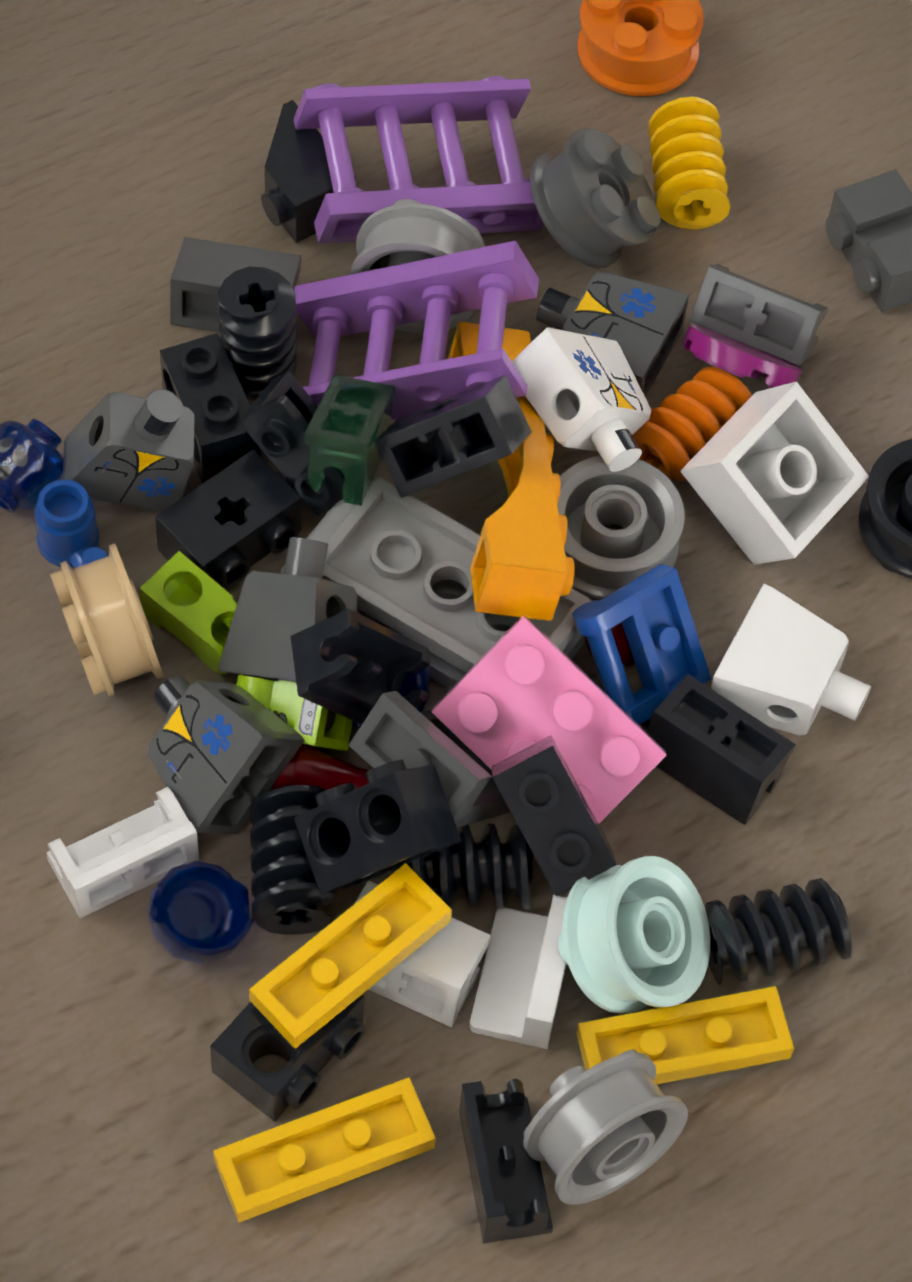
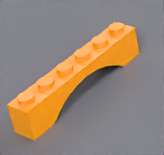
M458 322L448 359L476 354L480 324ZM504 328L502 349L505 350L510 360L513 361L531 343L530 333L524 330ZM522 396L516 399L532 432L512 455L497 460L502 468L508 489V499L502 507L485 520L470 566L475 612L514 617L525 615L530 619L552 621L560 596H568L571 592L575 566L573 558L566 557L564 549L567 537V517L558 512L557 504L560 496L561 481L560 475L552 473L551 469L554 437L553 434L545 432V423L526 396Z

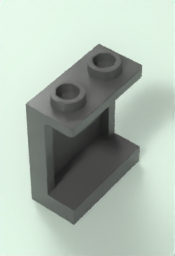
M458 681L452 682L449 685L441 699L458 683ZM397 691L381 695L349 743V746L373 768L402 759L407 769L434 764L457 828L511 812L492 778V770L431 712L432 709L419 712Z

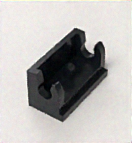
M350 609L290 636L298 696L355 722L363 724L383 693L397 691L416 709L420 708L429 697V693L420 688L412 689L404 696L401 693V686L406 677L412 674L417 675L430 665L428 648Z
M689 674L654 710L646 731L667 754L656 766L657 768L743 825H746L755 814L764 792L771 793L775 788L789 755L793 752L796 745Z
M511 1079L507 1083L506 1091L490 1095L486 1094L482 1081L462 1084L459 1115L483 1243L552 1233L553 1225L540 1161L534 1160L529 1156L523 1145L524 1131L532 1121L528 1097H525L523 1083L518 1079Z

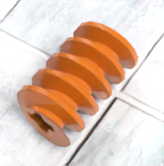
M714 366L701 369L693 377V380L682 384L676 391V394H670L660 403L659 407L652 408L650 419L632 435L642 450L639 460L651 464L670 480L673 478L676 481L685 482L687 479L680 471L752 396L751 392L737 377L725 370Z

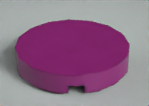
M690 324L682 343L685 350L694 353L693 356L742 378L747 376L759 379L760 376L766 377L765 383L770 388L797 382L802 372L799 366L696 324Z

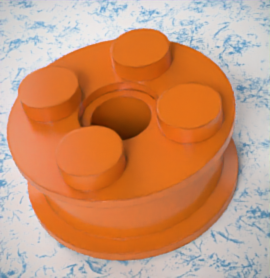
M582 0L580 8L581 30L577 41V53L581 66L596 83L619 94L642 97L653 96L679 87L692 75L699 59L698 39L704 22L700 1Z

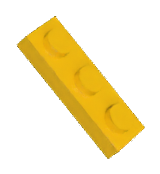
M405 863L249 989V1000L296 1049L450 923L452 909Z
M776 986L578 1023L576 1032L586 1070L625 1051L636 1050L638 1053L646 1054L656 1066L654 1082L656 1084L791 1059L794 1051Z
M410 1077L213 1150V1156L237 1221L240 1223L435 1148L436 1138Z

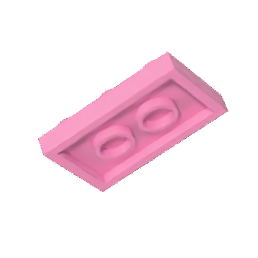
M525 615L494 644L431 711L491 770L493 765L551 735L598 823L667 755L666 751Z

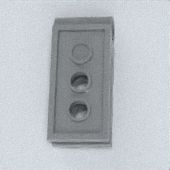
M378 477L376 481L367 478H357L356 481L360 484L361 490L354 499H343L334 504L306 538L328 544L322 579L354 587L357 593L358 614L427 647L430 665L423 669L421 673L448 688L452 682L459 681L521 617L475 612L470 566L480 538L479 534L412 495L401 498L396 486L381 477ZM285 565L281 569V574H284ZM571 589L568 596H560L552 621L528 619L572 660L585 642V636L578 634L572 613L579 606L593 600Z

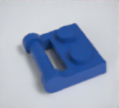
M659 564L604 599L585 603L572 613L578 634L587 638L605 693L638 725L652 717L654 710L688 674L703 684L712 679L677 569L674 567ZM620 622L622 623L643 686L641 690L632 694L611 628Z

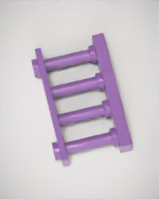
M492 76L481 81L341 87L337 84L328 83L312 89H304L293 119L295 130L321 128L333 187V193L325 194L314 221L318 244L357 241L359 229L369 216L378 210L392 206L401 199H412L421 204L433 205L451 211L477 228L480 234L542 230L544 222L536 208L530 180L524 177L511 120L517 118L531 90L529 79L508 80L503 76ZM488 120L502 184L476 185L469 181L456 122ZM433 123L446 187L420 188L417 185H413L401 124ZM377 126L390 190L363 191L356 187L344 127Z
M511 241L295 286L296 312L316 338L309 386H304L303 389L337 430L396 420L506 375L516 398L526 396L527 384L505 350L502 349L507 304L537 298L539 278L517 242ZM481 309L476 354L445 359L451 315ZM425 320L420 364L389 370L395 326ZM370 331L364 375L334 381L341 337Z

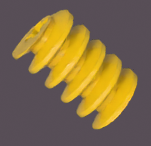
M695 96L678 98L658 108L649 120L648 136L651 140L650 154L653 158L652 172L654 174L653 186L656 193L655 205L660 217L668 224L678 228L697 230L712 227L722 222L729 215L730 201L727 197L726 165L722 160L724 148L720 142L722 135L718 124L720 115L716 106L708 100Z

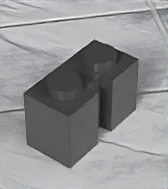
M895 169L835 190L829 217L826 219V233L831 245L836 250H841L849 261L859 288L864 293L871 295L881 312L912 302V192L898 171Z

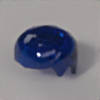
M196 860L173 867L155 886L150 896L148 913L151 930L155 939L173 958L187 962L203 964L225 958L244 941L254 922L250 916L247 887L238 880L233 879L232 875L221 866Z

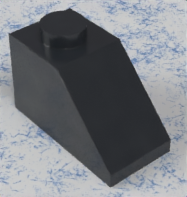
M292 100L283 104L264 167L265 193L261 195V202L269 220L275 226L282 225L295 243H298L316 234L314 221L325 194L333 193V187L322 135L317 129L295 130L293 119L298 105Z

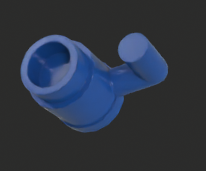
M57 480L46 485L38 496L34 514L37 528L36 539L40 554L51 564L61 567L60 563L66 561L71 568L107 557L106 552L99 548L100 536L96 524L95 508L92 499L88 496L84 487L72 480Z

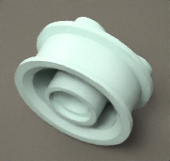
M644 856L633 859L623 866L616 865L589 880L584 876L575 882L566 900L562 931L558 939V949L563 961L569 965L578 986L593 1003L609 1012L619 1014L632 1013L648 1005L670 1007L681 1004L697 991L708 967L710 929L704 904L690 878L678 866L664 858Z

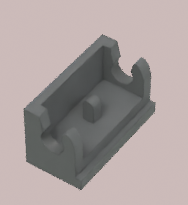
M184 237L170 281V324L220 332L218 291L228 276L237 270L249 266L265 267L280 273L290 282L294 290L301 270V255Z
M711 264L708 267L689 322L800 366L815 348L818 340L815 333L821 320L825 318L828 307L818 303L812 305L730 272L728 267L720 264Z

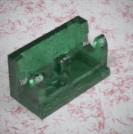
M333 375L305 432L304 444L310 445L308 481L314 491H318L325 477L323 469L326 467H336L345 476V481L342 485L344 503L362 506L382 461V457L375 445V439L391 424L395 386Z

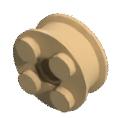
M116 544L109 545V556L74 569L66 561L61 562L62 570L51 573L50 576L71 636L81 656V661L93 694L97 695L107 691L108 696L111 697L115 695V684L151 671L157 679L163 678L164 675L151 641L154 639L133 581L128 578Z

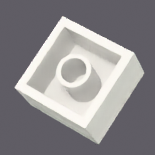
M798 382L755 392L680 471L753 565L796 558L869 478V475Z

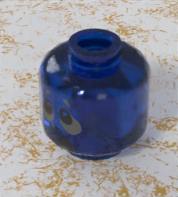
M32 419L27 426L13 420L4 421L0 424V507L10 513H15L18 508L25 510L35 509L41 490L49 483L60 480L63 477L64 459L57 450L62 440L53 430L36 419Z

